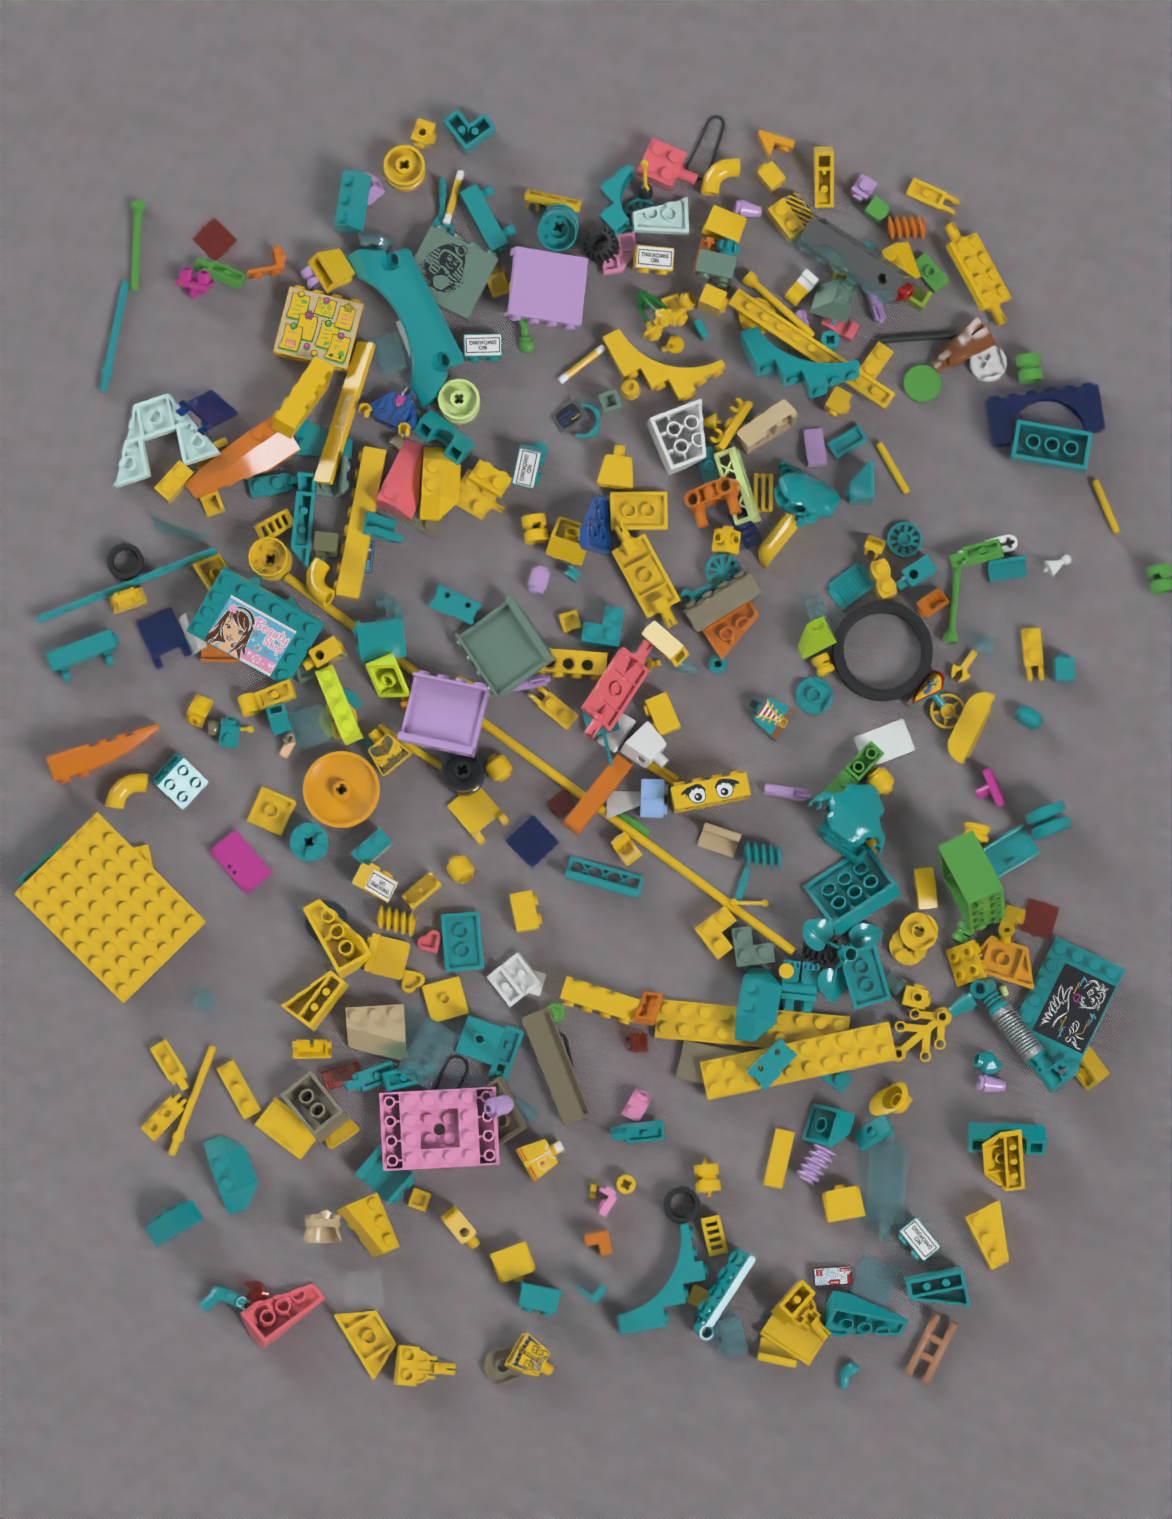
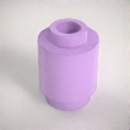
M537 565V568H532L528 582L529 592L543 595L551 574L548 572V568Z
M506 1095L487 1099L484 1110L491 1118L508 1114L513 1110V1100Z

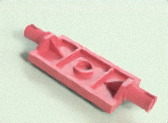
M643 640L636 653H631L625 647H620L581 707L592 719L583 732L588 738L594 739L601 727L605 731L610 732L650 671L645 666V658L653 648L650 642Z

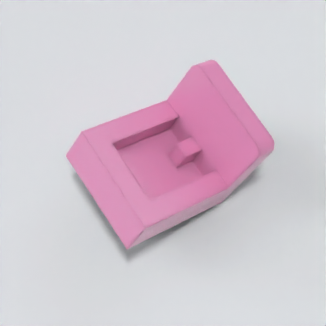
M636 1088L621 1114L635 1122H639L652 1097L647 1092Z

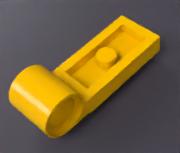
M287 679L258 692L240 695L237 700L243 717H249L265 711L268 706L295 699L297 695L292 680Z

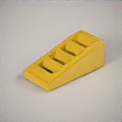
M287 508L257 524L254 528L259 538L265 537L261 529L262 527H265L268 533L266 537L275 538L292 529L293 518ZM284 516L286 517L289 523L286 526L282 520V517ZM276 520L280 522L282 526L281 529H278L275 523ZM268 524H272L275 530L274 533L271 532Z
M719 1214L700 1219L709 1257L727 1253V1245ZM717 1222V1225L706 1228L707 1223ZM715 1229L719 1230V1233L708 1235L707 1232ZM720 1236L721 1240L710 1243L709 1239ZM722 1244L723 1248L715 1250L711 1249V1246Z

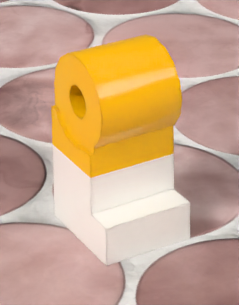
M806 268L799 279L787 291L784 298L796 307L815 288L819 279Z

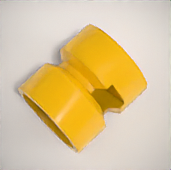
M544 513L521 517L522 528L526 530L524 532L526 545L549 541L548 530L544 528L547 525Z

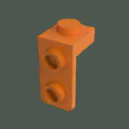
M280 245L274 246L271 250L274 265L247 270L246 278L257 280L261 279L264 275L270 274L271 277L281 275V272L285 269V251L281 250Z

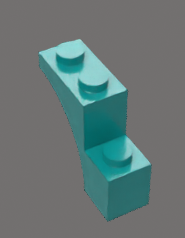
M630 164L618 169L616 174L611 179H606L600 187L602 195L611 204V206H607L602 210L600 218L602 223L614 233L615 237L630 227L629 219L622 209L624 191L635 177L634 169Z

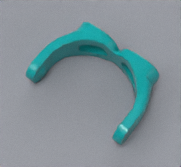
M580 403L583 408L593 411L596 416V424L589 433L575 434V438L585 439L599 436L600 408Z

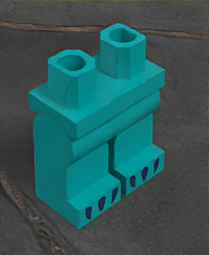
M783 960L782 964H790L794 969V973L790 978L785 979L781 977L782 993L780 1000H782L783 1011H793L794 1002H801V1012L811 1013L813 1003L815 1004L817 979L820 971L819 963L814 965L811 962H803L801 979L799 981L801 961Z

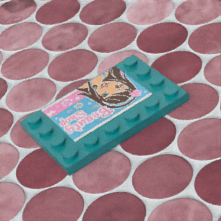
M224 566L186 631L273 680L282 682L292 679L325 622Z

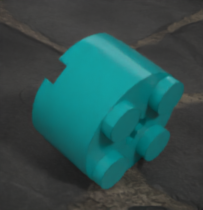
M306 822L293 830L290 836V848L295 857L300 861L313 863L320 861L327 854L329 839L321 826ZM313 839L312 842L314 845H309L308 847H305V841Z

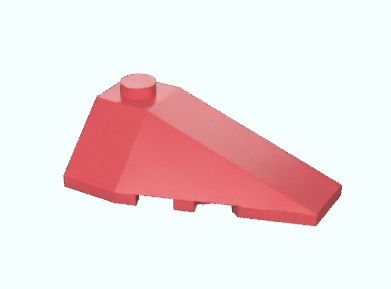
M405 439L404 445L400 449L377 496L376 507L412 521L419 505L423 446Z
M313 1283L282 1295L278 1294L263 1301H256L246 1308V1311H242L240 1315L250 1336L263 1350L326 1298Z

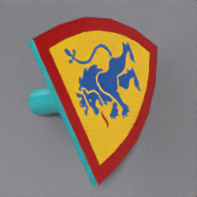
M933 670L924 679L915 692L912 706L929 698H932L940 708L945 705L946 702L939 694L944 692L946 679L940 671Z

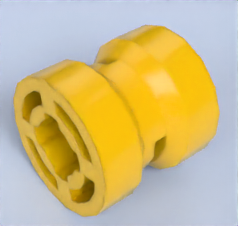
M828 652L810 660L812 665L816 667V673L819 678L836 670L829 661L830 656Z

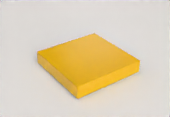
M262 786L246 821L282 837L297 801Z

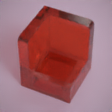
M566 789L546 802L556 819H559L575 808V804L567 794Z

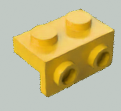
M482 460L478 461L468 477V481L501 499L506 489L510 487L513 479L507 472L499 471L491 463Z

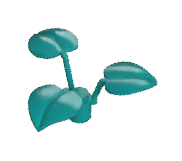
M815 918L804 922L803 938L807 946L813 950L821 951L828 944L838 949V957L842 960V962L834 966V969L826 968L822 970L817 979L820 992L830 1003L835 1002L847 986L843 970L837 969L842 965H846L847 961H855L858 957V948L875 943L877 945L883 930L872 924L858 923L849 930L850 946H838L828 941L833 936V926L828 920Z

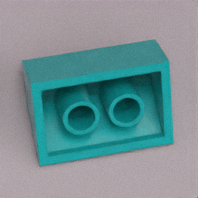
M358 170L342 172L334 223L335 233L364 230L372 176Z

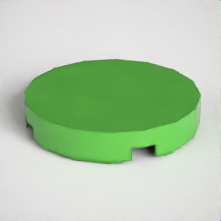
M917 365L906 373L903 388L911 400L918 403H927L938 395L941 388V378L933 367Z

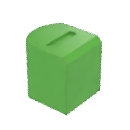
M875 195L864 210L863 215L876 225L881 224L887 218L889 205Z

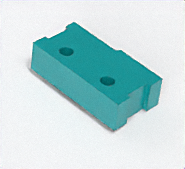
M439 584L434 600L430 601L428 607L449 617L458 618L473 626L475 622L473 620L483 605ZM447 593L450 594V597H449V598H446V597H445V595H446ZM467 603L471 604L469 608H466Z
M779 1038L746 1070L749 1076L754 1077L759 1082L758 1085L764 1091L797 1056L794 1051H791L785 1045L786 1042L782 1038Z

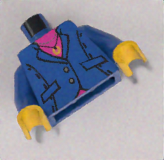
M404 387L400 395L389 392L370 404L362 403L359 406L358 413L364 412L365 418H368L370 413H372L371 415L376 422L407 437L410 435V431L418 424L417 408L410 401L414 392L407 387Z

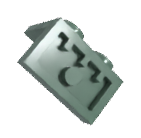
M348 455L341 457L333 485L316 483L315 496L337 498L348 490L349 480L346 479L347 472L350 470ZM321 457L317 458L316 471Z

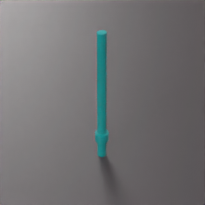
M126 281L121 283L106 361L100 375L102 380L99 391L107 393L109 379L112 378L113 374L111 369L129 282Z

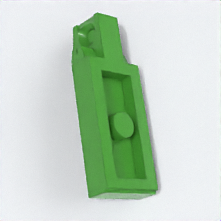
M198 257L193 268L196 272L200 270L210 271V277L213 280L220 281L239 290L247 279L245 273L215 260L209 262Z
M999 539L962 547V550L958 551V553L949 555L952 568L971 566L1004 557Z

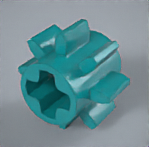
M723 237V240H718L716 250H719L718 252L735 256L739 255L741 246L736 241Z

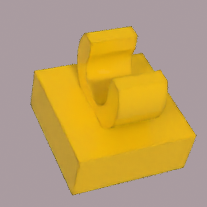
M868 535L864 545V555H867L868 551L872 550L875 553L873 559H876L879 554H882L886 541Z

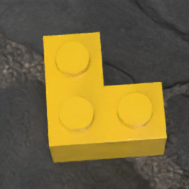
M726 906L722 907L694 929V932L717 961L733 949L722 933L736 923L737 920Z

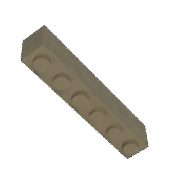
M545 1008L523 1017V1027L529 1035L530 1045L536 1053L537 1063L542 1068L545 1083L549 1086L552 1101L557 1106L561 1122H563L564 1126L592 1116L550 1008Z

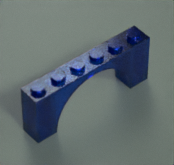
M1087 382L1081 384V387L1067 385L1060 390L1047 388L1044 389V392L1037 393V390L1025 392V395L1019 396L1018 393H1011L1005 398H999V396L988 397V400L984 403L991 448L1010 446L1012 443V426L1015 418L1023 409L1038 402H1054L1065 406L1076 415L1083 431L1093 433L1104 432L1106 428L1099 385Z

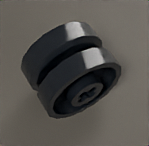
M450 753L443 762L442 777L447 789L453 794L470 796L482 787L485 780V770L480 758L476 754L472 758Z

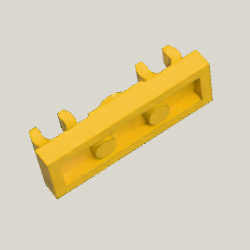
M528 188L524 196V200H527L525 208L528 209L530 203H534L536 205L535 211L539 210L540 204L545 205L546 208L554 204H566L577 213L582 205L581 200Z
M740 398L733 400L738 404V408L730 406L728 409L730 412L736 413L735 416L727 419L723 432L718 428L714 429L718 439L712 436L708 439L711 443H716L713 448L715 451L721 452L725 450L754 405L751 401L743 402Z

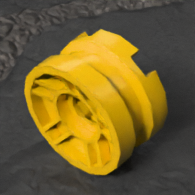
M973 822L964 823L965 832L962 834L973 830L979 842L988 843L989 837L987 835L990 833L991 827Z

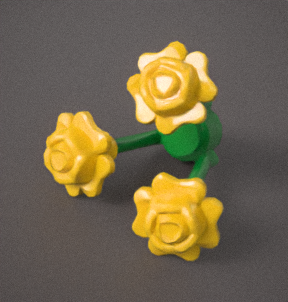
M646 290L640 291L635 296V301L638 303L636 308L641 312L646 322L645 326L647 329L643 333V339H648L651 342L659 340L662 336L663 328L668 327L669 324L674 327L677 325L682 326L688 319L686 308L683 307L677 311L673 308L670 309ZM654 302H655L656 304H658L660 307H662L663 309H657V308L654 306ZM651 308L655 312L653 323L649 321L644 309L649 310Z

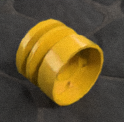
M260 538L253 543L248 554L249 564L253 571L264 580H280L291 570L292 555L288 548L277 538ZM269 557L274 558V564L268 560Z

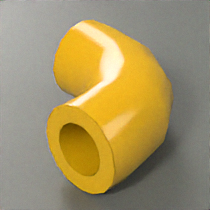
M740 158L724 159L712 165L703 177L700 194L707 196L719 195L720 185L723 180L728 177H739Z
M314 557L306 572V587L310 596L326 607L332 602L335 591L325 583V576L330 567L321 559Z
M129 774L118 779L109 790L105 807L124 809L125 801L130 794L135 792L146 793L149 774Z

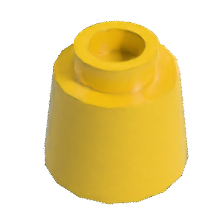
M627 379L621 384L620 395L625 400H635L640 395V386L634 379Z

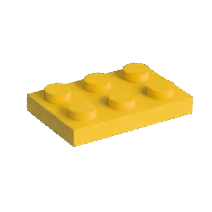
M667 491L610 492L611 531H615L614 527L617 525L623 531L619 525L623 522L628 531L668 530Z

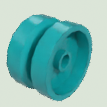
M1063 800L1043 805L1024 816L1027 825L1032 826L1040 823V826L1033 828L1031 831L1034 841L1073 826L1070 816L1065 815L1057 818L1058 815L1064 813L1067 809Z

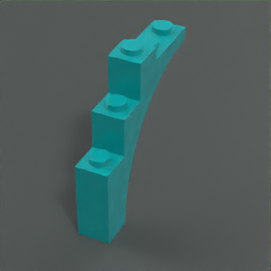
M758 327L740 332L739 344L756 376L775 372L782 387L801 382L809 399L827 394L829 386H835L839 383L859 378L860 364L858 360L843 363L811 362L783 352L765 338Z
M688 1223L680 1224L681 1243L679 1257L668 1282L656 1296L644 1305L617 1315L620 1334L666 1327V1322H669L668 1311H664L663 1307L686 1303L685 1299H689L687 1287H683L684 1283L706 1280L705 1276L709 1275L707 1264H703L702 1260H694L698 1256L696 1246H692L691 1238H694L693 1227H689Z

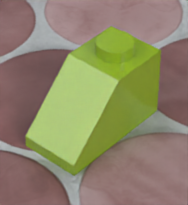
M824 616L806 624L798 643L802 659L837 643L834 633Z

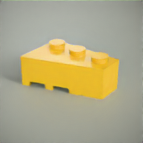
M330 970L310 984L305 990L297 993L296 996L280 1006L311 1030L315 1031L349 985Z
M378 1193L336 1210L347 1221L349 1228L353 1229L360 1237L359 1240L374 1258L400 1247Z

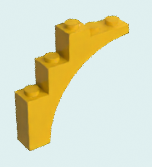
M620 329L602 337V342L623 380L627 378L634 379L641 372L650 391L662 390L666 387V383H668L678 402L682 400L687 402L694 398L693 395L696 392L695 385L699 387L707 382L706 379L712 376L713 378L719 377L724 373L723 370L726 367L722 359L709 365L694 368L668 366L654 361L639 352L625 338Z

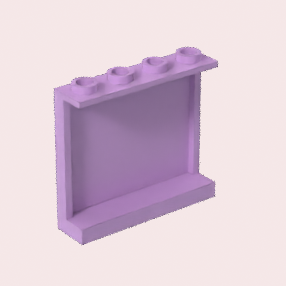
M519 246L512 248L510 256L513 257L508 311L504 313V316L510 317L509 320L521 321L523 319L528 320L527 323L529 324L545 323L547 327H557V325H560L565 330H574L576 327L581 326L588 258Z
M419 670V673L413 672L414 679L401 732L399 731L397 736L399 742L474 758L490 690L485 684L475 682L473 685L468 684L467 680L456 678V681L449 680V677L446 675L438 674L435 677L431 676L430 672Z

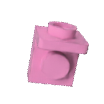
M608 1186L605 1189L601 1187L599 1190L608 1196V1199L603 1198L597 1207L600 1209L599 1214L603 1217H606L618 1198L615 1196L616 1192Z

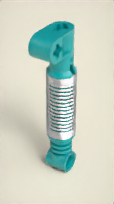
M986 977L973 981L970 987L972 995L984 1001L983 1004L989 1009L992 1021L997 1022L996 1025H998L1002 1033H1005L1004 1036H1007L1008 1042L1011 1041L1012 1047H1015L1017 1053L1020 1052L1019 1055H1022L1021 1058H1023L1025 1064L1035 1071L1051 1094L1063 1087L1078 1073L1079 1064L1071 1057L1060 1060L1053 1065L1046 1055L1047 1051L1040 1044V1041L1035 1038L1036 1036H1033V1033H1031L1029 1027L1025 1025L1023 1019L1017 1014L1015 1008L1012 1007L1009 1001L1002 999L1001 995L998 996L1000 993L996 992V983L992 978ZM1066 1069L1065 1073L1060 1074L1059 1071Z

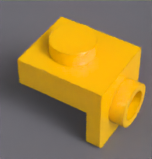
M196 694L187 710L185 721L193 726L203 728L205 719L213 707L214 701Z
M626 832L617 835L610 842L614 851L626 866L642 856V853Z

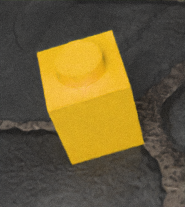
M770 161L768 164L764 162L757 169L756 177L770 194L786 181V177L773 161Z

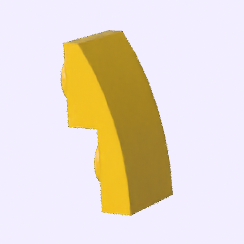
M933 867L914 869L917 908L919 910L938 908Z

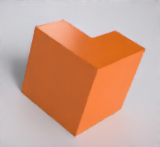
M608 1230L584 1235L586 1247L598 1244L600 1256L613 1254Z

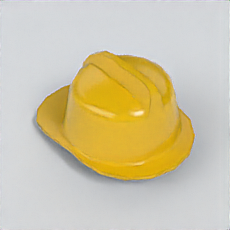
M897 1082L877 1092L871 1098L869 1110L871 1114L878 1117L889 1113L901 1114L907 1110L909 1104L913 1102V1098L908 1093L907 1085L903 1082Z

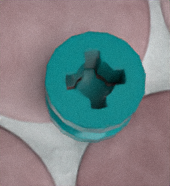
M832 330L824 332L820 340L821 344L832 351L837 349L840 342L839 335Z

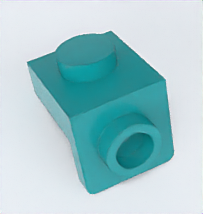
M234 717L220 718L218 746L237 748L240 720Z

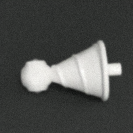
M1064 555L1062 560H1044L1045 569L1043 571L1044 573L1048 572L1051 577H1054L1063 564L1069 565L1072 559L1069 555Z

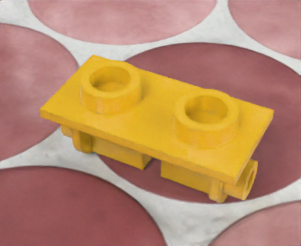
M296 1039V1041H292L293 1059L331 1058L332 1044L328 1039H314V1044H310V1040Z

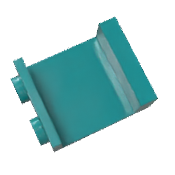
M381 1145L376 1148L355 1173L358 1178L378 1193L389 1205L392 1202L396 1204L402 1198L401 1192L404 1188L409 1189L416 1181L413 1179L416 1175L410 1170L383 1171Z

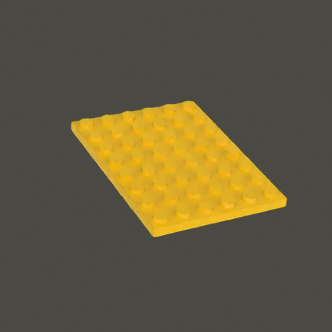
M98 812L14 893L123 1004L206 923Z

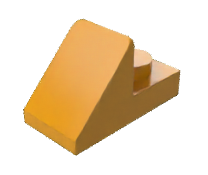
M759 129L757 138L768 160H770L774 147L782 153H792L795 144L794 140Z

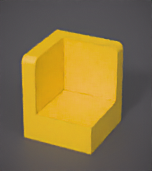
M218 491L200 497L207 517L225 511Z

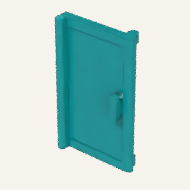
M1024 824L1017 826L982 847L998 879L1040 854L1039 849L1026 831Z

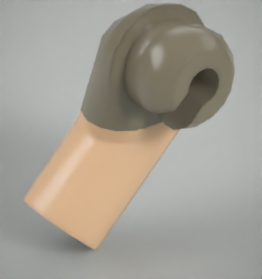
M291 731L283 734V747L279 752V755L286 759L296 744L295 735Z

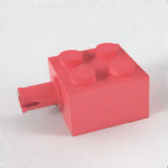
M652 138L642 159L647 160L649 163L647 166V182L671 192L678 178L694 185L699 174L683 168L687 157L686 152ZM640 163L636 177L643 180V166Z

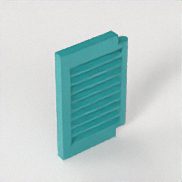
M856 562L827 584L829 587L827 592L843 611L874 588L875 583L871 580L864 564L860 566Z

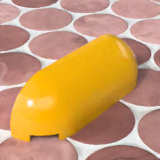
M786 513L761 543L758 557L764 569L767 568L799 527L796 526L797 521L794 520V515Z
M980 692L970 697L948 740V751L955 761L964 764L965 758H969L991 713V704L995 700V695Z

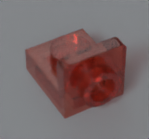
M257 1280L245 1281L244 1285L250 1290L245 1298L250 1300L251 1303L246 1302L244 1308H248L256 1301L266 1300L269 1292L261 1282Z

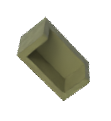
M315 531L313 547L315 555L338 558L339 534Z

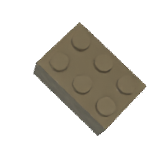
M311 1070L281 1094L282 1098L319 1143L350 1119Z

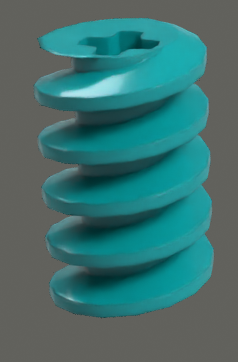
M747 841L744 845L742 864L746 860L747 865L750 866L751 862L754 861L755 867H757L762 862V867L765 868L767 863H769L770 869H773L774 865L777 864L778 870H780L783 851H781L780 845H777L775 850H773L772 844H769L766 849L764 843L758 848L757 842H754L752 847H750V843Z

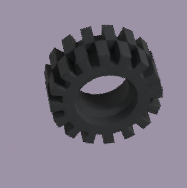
M602 227L600 231L599 228H595L596 232L591 230V235L587 234L585 236L587 240L583 241V249L592 262L594 261L595 264L600 262L601 265H604V261L608 264L610 263V258L612 260L615 259L614 254L618 255V250H620L619 242L610 229L606 230ZM599 242H608L605 249L601 251L595 250V246Z
M833 935L828 941L838 945V940ZM803 940L802 954H804L803 957L807 958L809 963L813 961V964L816 965L818 962L819 966H823V962L827 965L829 961H834L837 949L826 944V949L816 951L809 948Z

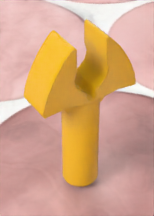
M975 650L970 651L960 666L953 664L951 679L956 672L961 670L962 677L958 683L970 678L971 675L967 673V669L978 654Z

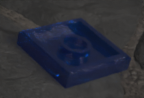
M534 815L505 841L531 869L560 843Z

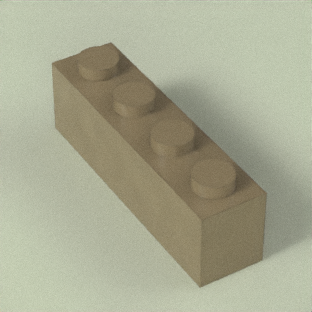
M741 571L734 576L735 579L730 582L725 581L718 585L717 590L713 592L708 591L702 595V599L699 601H692L685 606L686 609L683 610V613L694 631L698 633L762 593L750 572Z

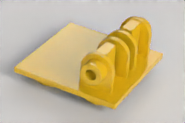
M971 940L946 950L957 987L988 977L985 964H982L985 961L980 960L983 954L979 955L981 951L976 940Z

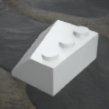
M702 398L650 417L647 421V427L668 475L684 470L706 458Z

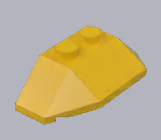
M423 447L419 520L439 521L459 502L461 464L457 465L443 455L445 452L443 448Z
M1021 1129L1001 1132L982 1144L984 1175L995 1184L1001 1186L1006 1192L1025 1189Z

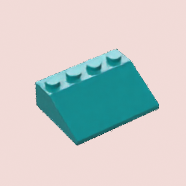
M869 850L858 865L848 858H844L803 885L804 890L822 917L833 926V932L837 937L901 895L897 883L877 857H875L872 851L869 853Z

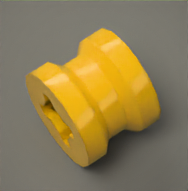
M622 1175L617 1180L616 1186L620 1193L629 1194L634 1191L636 1182L632 1176Z

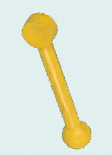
M731 899L729 904L732 907L736 905H762L767 907L769 902L766 899L762 901H737L736 899Z

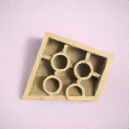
M783 399L769 407L763 414L759 413L753 417L752 421L748 424H741L734 436L747 455L794 426L798 413Z
M404 1004L345 1008L349 1048L408 1063Z

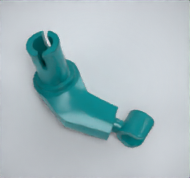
M218 1285L212 1287L211 1293L198 1302L205 1312L217 1302L230 1304L243 1311H246L244 1304L246 1302L251 1303L250 1300L237 1292Z

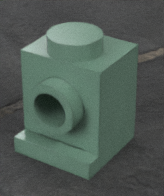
M616 389L598 395L601 409L604 413H607V416L622 411V404Z

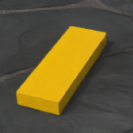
M775 1129L763 1185L782 1189L795 1132Z

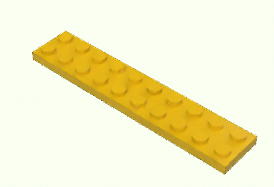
M663 999L656 1018L654 1038L768 1048L779 1038H782L786 1043L847 1031L849 1030L850 1017L778 1010L776 1024L755 1042L735 1040L737 1006Z
M889 1022L786 1043L785 1045L791 1051H794L797 1056L781 1071V1075L769 1087L897 1060ZM770 1047L700 1062L707 1099L711 1100L762 1089L758 1085L759 1082L754 1077L749 1076L746 1070Z

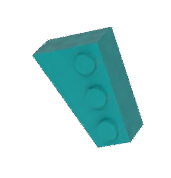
M961 1266L904 1277L906 1293L910 1300L971 1307L964 1270Z

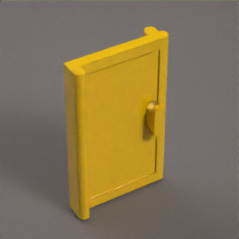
M276 1097L273 1098L272 1103L254 1124L299 1160L304 1157L316 1141L294 1111Z
M773 1314L759 1333L807 1366L811 1365V1361L824 1343L811 1329L805 1332L801 1327L793 1326L789 1322L784 1325Z

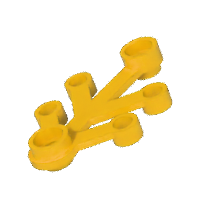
M944 1007L937 1008L934 1012L920 1011L917 1008L909 1012V1017L912 1020H918L919 1018L932 1020L927 1025L907 1024L903 1021L895 1023L894 1029L899 1033L904 1031L917 1033L901 1047H895V1051H901L902 1055L893 1061H902L906 1056V1052L922 1039V1051L919 1054V1059L922 1062H928L931 1059V1053L929 1052L931 1031L935 1027H937V1039L934 1041V1047L937 1050L945 1048V1026L951 1022L952 1015ZM912 1011L918 1012L917 1018L912 1017ZM940 1013L945 1014V1020L939 1019ZM898 1023H902L904 1025L903 1030L897 1029ZM941 1040L943 1042L942 1048L937 1047V1041ZM923 1053H927L929 1055V1058L927 1060L922 1059Z

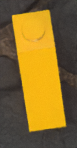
M813 147L815 208L834 207L833 147Z

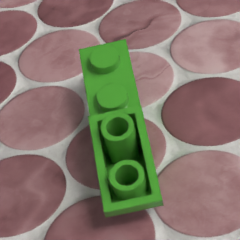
M870 741L822 792H843L848 784H857L885 753Z

